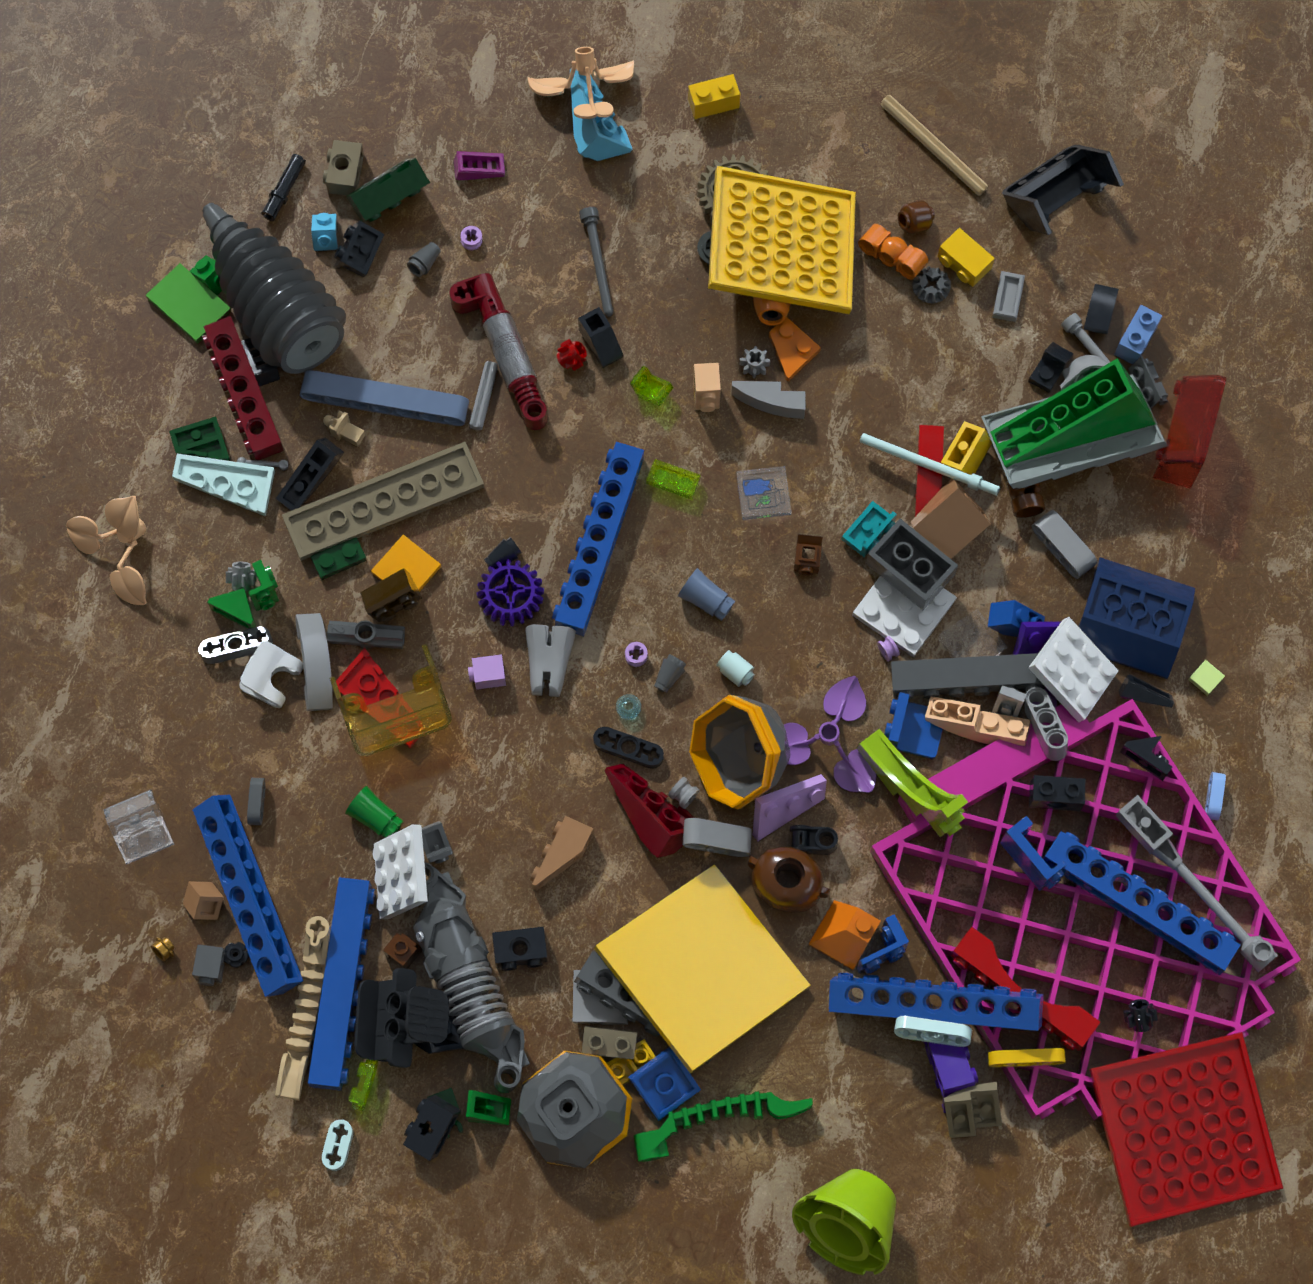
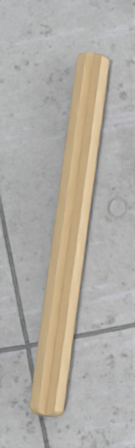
M887 95L882 100L881 106L979 196L985 193L988 185L891 95Z

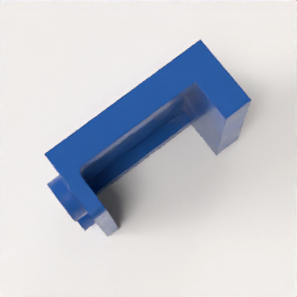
M1025 816L1006 831L1000 844L1039 891L1045 887L1050 890L1065 875L1063 870L1067 864L1062 861L1053 869L1047 865L1025 838L1033 825L1031 820Z

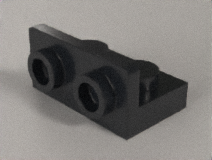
M360 220L353 226L349 225L343 236L346 241L335 253L334 258L337 261L334 267L339 269L343 266L361 277H365L385 234Z

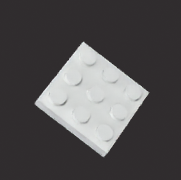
M880 576L854 610L852 616L884 638L890 636L897 647L914 658L957 597L943 588L930 604L922 610Z
M1070 617L1062 620L1029 666L1031 672L1078 722L1086 719L1118 672L1117 668Z
M412 824L374 843L373 859L375 860L376 868L375 884L377 885L379 919L393 918L428 902L421 825Z

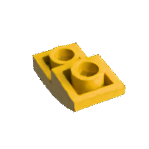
M643 1039L636 1043L633 1059L616 1057L607 1062V1065L621 1084L624 1085L630 1081L628 1077L656 1056L646 1040Z

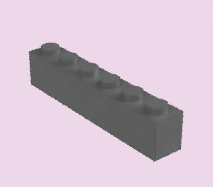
M1039 653L891 661L893 697H898L900 692L910 694L908 700L913 699L914 696L924 695V698L930 699L931 696L939 697L941 694H949L950 697H962L964 693L986 696L990 692L1000 691L1002 685L1016 690H1025V692L1034 687L1045 689L1043 683L1029 669V666Z

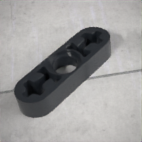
M600 727L593 735L594 745L599 751L650 769L657 768L663 763V749L655 743L610 727ZM608 734L609 740L616 742V737H619L617 750L613 749L614 743L607 741L603 745L598 737ZM624 742H633L636 746L635 751L631 754L624 753L621 749ZM640 746H644L643 752L651 754L652 750L656 751V756L659 758H654L651 762L648 761V756L642 753L641 758H638Z

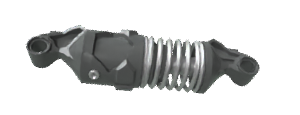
M424 862L425 874L428 876L426 881L428 902H426L413 926L416 938L426 958L424 966L429 978L434 979L437 987L441 990L444 989V993L450 998L449 1007L454 1008L450 1010L449 1015L458 1016L453 1020V1024H463L456 1031L458 1034H461L459 1040L463 1049L482 1054L496 1061L497 1068L494 1086L501 1093H510L520 1081L522 1068L530 1064L524 1051V1030L515 1025L511 1013L505 1012L507 1004L501 1003L504 997L501 994H497L500 988L494 985L496 978L490 976L492 968H489L487 959L489 951L483 937L477 935L467 912L466 895L459 887L453 884L449 872L441 874L432 865ZM490 989H495L491 994H488ZM493 998H499V999H498L497 1001H495L494 1003H491V1004H487V1003H486V1002L490 1001V1000L493 999ZM502 1007L498 1012L490 1013L493 1009ZM501 1075H511L514 1082L512 1084H505L501 1080Z

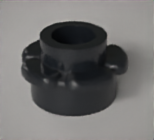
M230 943L225 947L224 962L230 964L231 967H240L248 960L249 954L243 943ZM235 952L238 953V956H237V957H234V956H233V954H234Z

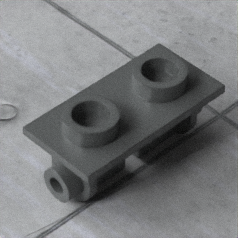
M1141 356L1128 369L1131 375L1133 374L1150 409H1152L1157 403L1159 405L1167 403L1168 393H1166L1162 382L1155 383L1154 381L1159 376L1153 362Z

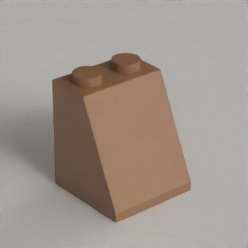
M952 478L911 521L915 531L950 559L991 525L985 511Z

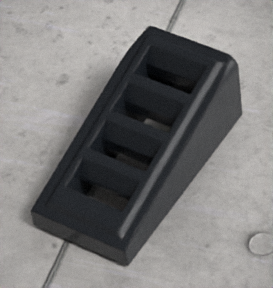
M251 338L242 340L241 343L258 386L280 380L277 366L265 364L260 356V351L257 349L249 350L254 348Z
M1127 674L1119 689V696L1125 699H1133L1170 708L1174 705L1171 694L1131 674Z

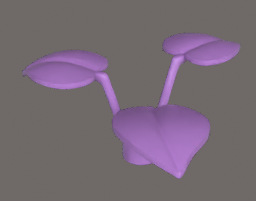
M852 676L839 681L826 693L823 703L824 710L827 714L836 716V718L831 722L823 723L819 728V734H815L813 738L807 740L808 733L803 726L797 723L784 724L790 748V759L787 764L798 765L808 760L811 754L808 745L817 740H820L825 745H835L843 759L834 767L836 783L844 790L850 792L870 793L873 791L876 783V773L857 749L851 751L846 756L838 741L840 733L836 724L840 718L848 722L857 720L863 715L866 708L865 695L856 676Z

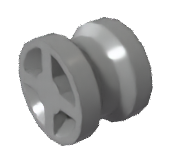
M683 777L671 789L668 796L671 799H676L679 802V806L685 809L697 797L700 789L692 787L689 784V780Z

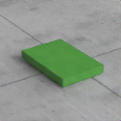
M181 263L146 294V298L197 344L203 339L202 336L206 335L203 326L224 319L232 312L231 308Z

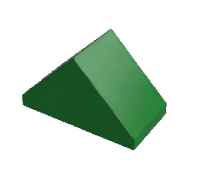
M244 588L209 598L207 603L212 611L247 629L256 627Z
M469 1090L466 1111L467 1121L509 1125L511 1099Z

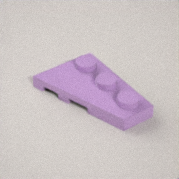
M822 774L756 798L752 834L757 841L761 840L824 800L827 780Z

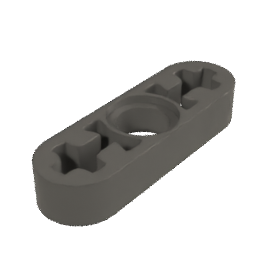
M255 627L206 639L200 644L199 653L205 663L215 664L253 655L261 643L258 642L259 637H263L261 642L269 641L272 644L273 639L267 628ZM235 641L242 642L241 647L233 650L229 648L231 643ZM214 648L213 653L208 654L210 652L209 649Z

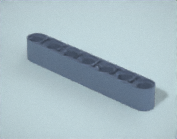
M312 370L305 371L300 391L301 398L312 402L454 426H463L465 424L469 406V399L460 395Z

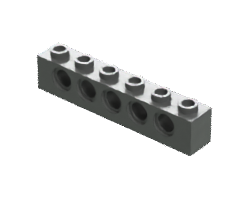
M592 951L574 981L578 984L577 988L587 995H591V993L596 995L604 1006L613 1009V1007L623 1012L622 1016L633 1023L638 1021L645 1026L644 1029L651 1035L656 1037L660 1035L634 1000L626 1002L621 998L620 992L625 990V988L598 953ZM598 978H608L611 986L608 988L601 987L598 983Z

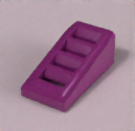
M457 151L454 158L455 180L504 177V154ZM492 161H496V169H492ZM482 162H486V169H483ZM472 163H476V168H473Z

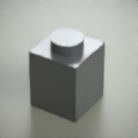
M197 945L192 976L199 980V984L214 986V982L222 983L226 952L224 948Z

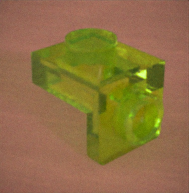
M642 366L630 382L638 398L661 406L674 388L671 382L652 375L646 366Z

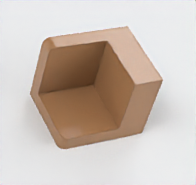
M189 881L183 905L193 919L217 920L224 897L212 882Z

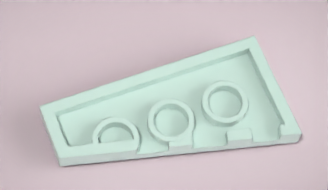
M177 454L172 477L175 481L266 516L275 469L268 466Z

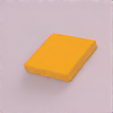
M402 535L374 566L371 573L381 581L404 568L410 573L420 592L441 568V564L405 535Z

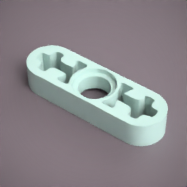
M900 1016L896 1019L894 1033L904 1039L965 1047L971 1043L972 1029L967 1025Z

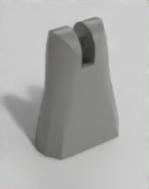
M533 624L526 627L532 695L542 696L544 680H550L549 696L560 697L576 630L565 626H552V632H550L549 627L546 625Z

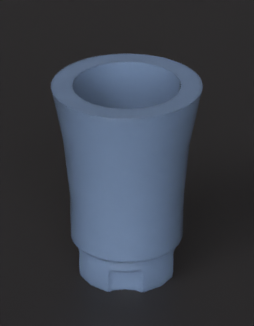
M698 568L689 577L678 594V597L696 605L721 621L735 603V600L729 597L728 593L715 585Z

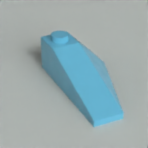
M576 70L571 84L573 132L578 152L583 157L596 161L630 153L633 149L623 126L618 127L613 119L614 112L609 117H596L593 119H581L574 115V108L576 106L589 104L586 76L580 75L579 71ZM590 75L594 103L602 102L603 94Z

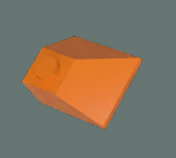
M834 900L808 945L847 968L854 970L877 931L881 920L858 907Z

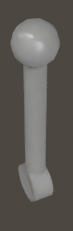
M239 457L237 460L240 463L279 467L283 471L289 467L286 460L270 462L246 460L244 457Z

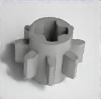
M757 346L750 351L745 349V358H740V365L745 366L743 374L749 373L753 378L760 373L765 375V367L770 366V359H764L767 351L758 350Z
M234 562L232 568L229 567L228 571H226V583H232V589L235 591L243 588L245 591H248L251 585L254 586L257 581L256 573L254 570H251V564L248 562Z

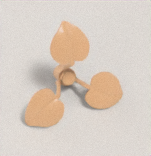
M579 47L575 50V61H572V69L568 79L561 77L534 79L528 77V84L530 89L538 95H560L564 93V89L571 87L575 71L577 70L580 75L586 76L589 104L576 106L574 108V115L581 119L605 118L613 114V106L608 102L594 103L590 75L594 70V77L599 80L604 79L607 83L628 81L633 77L634 60L617 66L598 69L596 59L594 58V49L591 47Z
M136 496L116 498L106 504V519L111 526L116 528L110 532L98 534L97 524L88 517L76 516L68 520L66 523L67 532L74 545L83 553L94 554L100 549L98 539L101 540L117 534L120 542L130 544L117 565L118 570L111 572L110 582L115 593L124 601L134 605H145L147 603L145 598L146 589L141 574L130 566L123 568V564L133 547L138 544L136 539L146 533V526L139 518Z

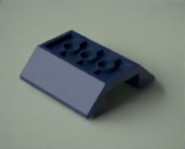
M1100 557L1078 627L1109 661L1168 679L1192 609L1195 588Z

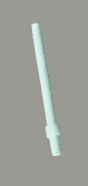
M865 433L860 438V442L965 483L968 485V488L977 491L980 489L995 496L999 492L1000 486L982 480L983 477L974 473L969 475Z

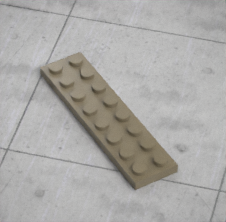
M462 442L282 514V517L302 561L355 537H362L484 488V483L466 442Z

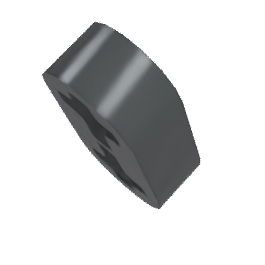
M251 777L247 810L248 825H262L266 790L265 778Z

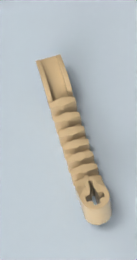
M321 916L312 917L306 924L302 960L305 967L304 971H301L303 982L301 985H298L299 999L295 1000L297 1009L296 1013L292 1015L294 1024L293 1027L289 1028L291 1039H286L288 1053L283 1054L275 1093V1096L278 1098L300 1100L304 1076L309 1065V1055L312 1053L311 1045L312 1040L315 1038L314 1031L317 1025V1015L331 933L328 921ZM319 927H322L324 931H320L316 937L314 931H318Z

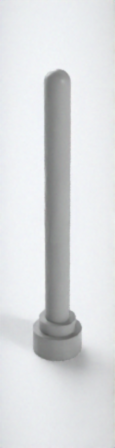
M1073 313L1062 322L1061 326L1067 333L1075 334L1092 355L1098 356L1110 363L1109 359L1083 330L1082 319L1077 313Z

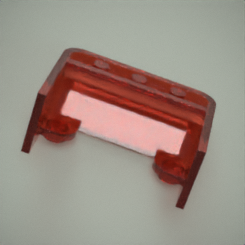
M1217 374L1183 376L1181 380L1176 381L1173 394L1177 396V402L1166 439L1168 446L1157 450L1155 460H1159V463L1153 474L1154 479L1191 489L1206 459L1227 377Z

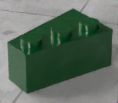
M410 158L398 163L346 197L360 221L368 220L370 223L382 216L380 212L387 208L391 210L402 203L400 200L407 196L410 198L419 193L421 188L430 184V181L417 159Z

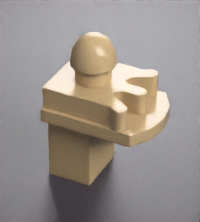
M339 410L337 418H334L332 415H326L323 419L324 424L330 429L331 436L335 437L338 441L342 438L358 447L365 436L364 430L350 423L348 413Z

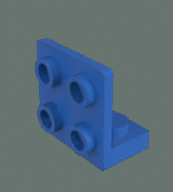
M895 914L885 918L881 928L883 932L880 933V936L886 948L861 959L857 967L859 974L864 971L867 975L880 969V964L888 960L889 963H893L903 957L909 941Z

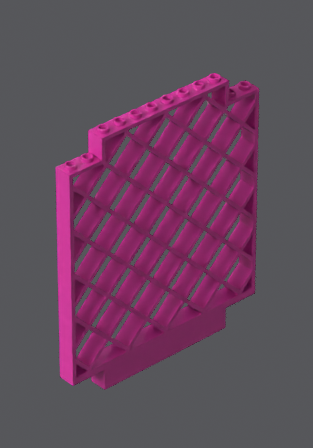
M1133 699L1090 723L1087 718L1078 722L1062 704L1055 707L1068 736L1067 755L1062 760L1057 761L1053 777H1061L1064 763L1100 772L1094 802L1085 800V805L1081 809L1083 812L1091 813L1083 845L1087 848L1091 846L1098 816L1120 821L1116 817L1120 809L1101 804L1107 774L1144 783L1140 798L1146 805L1151 785L1178 792L1185 803L1181 824L1161 821L1173 833L1172 835L1178 836L1175 849L1181 859L1186 839L1212 845L1219 856L1215 879L1194 874V876L1206 889L1212 890V895L1218 902L1221 893L1247 899L1254 910L1250 934H1247L1250 937L1259 936L1262 923L1272 940L1262 938L1272 945L1273 950L1282 954L1287 963L1258 980H1249L1252 965L1245 958L1241 976L1238 977L1227 973L1218 975L1212 970L1205 968L1198 961L1196 965L1160 956L1163 939L1157 935L1152 953L1115 944L1122 913L1116 909L1108 942L1071 932L1078 900L1114 909L1088 891L1081 889L1075 883L1074 887L1057 883L1050 890L1047 887L1042 889L1071 898L1064 930L1027 920L1034 888H1038L1026 874L993 866L1000 834L1005 835L1006 831L1013 827V825L1003 823L1010 792L1029 797L1030 785L1015 781L1052 761L1044 754L1032 724H1030L1025 746L998 739L928 779L938 788L949 794H962L968 801L962 807L964 810L1003 788L1004 793L997 821L962 813L965 819L960 822V824L994 832L987 863L949 854L953 835L949 837L947 834L943 852L907 843L931 829L932 826L922 814L916 817L901 796H899L898 802L911 824L871 847L870 853L949 982L957 983V987H964L967 969H961L958 977L946 957H951L956 947L938 943L931 933L930 927L935 907L973 917L971 926L976 930L980 919L1016 928L1017 931L1010 961L999 959L1011 979H1013L1014 974L1051 983L1047 999L1048 1003H1055L1058 986L1095 995L1091 1015L1096 1019L1099 1018L1103 998L1125 1004H1130L1137 999H1144L1149 1004L1152 1003L1153 1008L1157 1009L1158 1013L1184 1019L1178 1047L1188 1045L1193 1022L1229 1031L1227 1035L1242 1032L1244 1038L1249 1035L1248 1029L1255 1026L1258 1030L1271 1022L1269 1017L1275 1012L1260 988L1263 990L1275 983L1273 978L1279 974H1282L1283 977L1297 970L1295 965L1301 961L1161 742L1157 743L1152 753L1164 756L1169 761V764L1173 766L1163 781L1148 771L1110 762L1117 733L1140 739L1156 737V734ZM1129 717L1133 724L1123 722L1122 720ZM1047 722L1041 723V724L1046 725V726H1047V725H1051L1050 723H1047ZM1109 728L1110 733L1103 760L1069 751ZM1058 743L1051 744L1056 747L1060 746V744ZM1053 809L1045 810L1040 833L1029 830L1025 837L1028 842L1037 844L1036 851L1041 857L1044 846L1051 847L1057 838L1047 835ZM1191 814L1202 831L1189 827ZM1133 835L1127 856L1096 848L1101 852V857L1109 862L1111 860L1118 862L1125 867L1124 871L1130 875L1132 869L1168 878L1165 893L1171 901L1176 881L1187 883L1175 869L1135 858L1139 841ZM895 849L897 852L893 867H891L885 854ZM902 853L940 863L932 895L903 887L897 877ZM946 865L984 874L976 906L938 897ZM1226 868L1237 885L1224 882ZM990 876L1027 886L1020 918L982 908ZM1121 883L1119 892H1124L1125 886ZM913 901L929 905L926 921L920 915ZM1208 908L1206 919L1214 924L1216 914ZM1158 910V916L1162 920H1170L1167 911ZM1181 924L1180 926L1192 930L1187 924ZM1214 924L1213 927L1221 933L1223 931L1230 933L1236 938V942L1241 943L1229 928ZM1024 931L1061 940L1054 973L1016 963ZM1204 938L1203 944L1209 949L1211 939ZM1068 942L1105 952L1098 985L1061 976ZM1113 955L1149 964L1142 997L1106 988ZM1157 967L1194 976L1187 1009L1150 999ZM1202 978L1238 988L1231 1021L1195 1012ZM1248 992L1261 1015L1241 1026L1242 1012L1246 993ZM959 997L963 1006L965 1008H968L967 1000L963 997ZM982 1001V1006L985 1010H994V1004ZM1009 1008L1013 1013H1020L1018 1010ZM976 1025L991 1051L1003 1050L998 1043L1001 1027H994L992 1032L989 1026ZM1042 1028L1040 1029L1036 1049H1044L1047 1032ZM1095 1029L1084 1045L1078 1074L1048 1065L1019 1066L1017 1068L1031 1071L1026 1089L1014 1067L1001 1068L1032 1119L1040 1116L1041 1120L1055 1112L1054 1106L1059 1103L1066 1106L1076 1100L1075 1094L1077 1093L1092 1119L1096 1120L1102 1114L1085 1087L1094 1088L1092 1078L1085 1076L1093 1041L1130 1051L1128 1059L1136 1058L1138 1054L1148 1055L1165 1050L1141 1044L1143 1032L1134 1031L1133 1040L1129 1041L1096 1032ZM1038 1073L1075 1083V1087L1039 1108L1032 1099Z

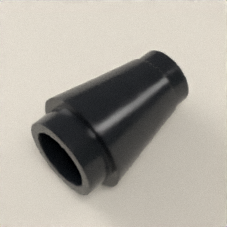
M509 537L507 540L503 539L484 560L488 566L496 569L498 561L504 566L508 559L511 562L519 559L517 556L522 552L513 539Z

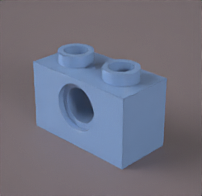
M1140 305L1120 340L1114 355L1134 364L1142 356L1159 325L1162 315Z

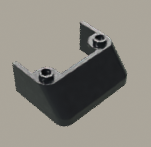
M1072 145L1006 187L1002 194L1008 205L1029 230L1049 235L1052 233L1048 225L1051 221L1049 214L1082 192L1097 194L1103 191L1104 186L1107 184L1121 187L1124 183L1110 151L1082 145Z

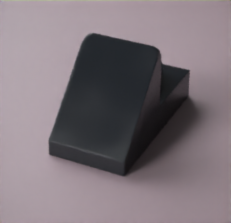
M1052 342L1045 349L1042 359L1029 377L1028 382L1050 393L1074 354Z
M1162 736L1127 741L1120 753L1163 781L1173 766L1169 764V761L1164 756L1152 753V750Z

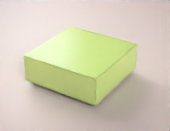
M1205 660L1188 680L1208 696L1225 675Z

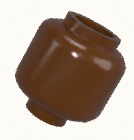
M917 200L904 204L898 213L897 219L901 229L909 234H915L931 228L935 213L927 202Z

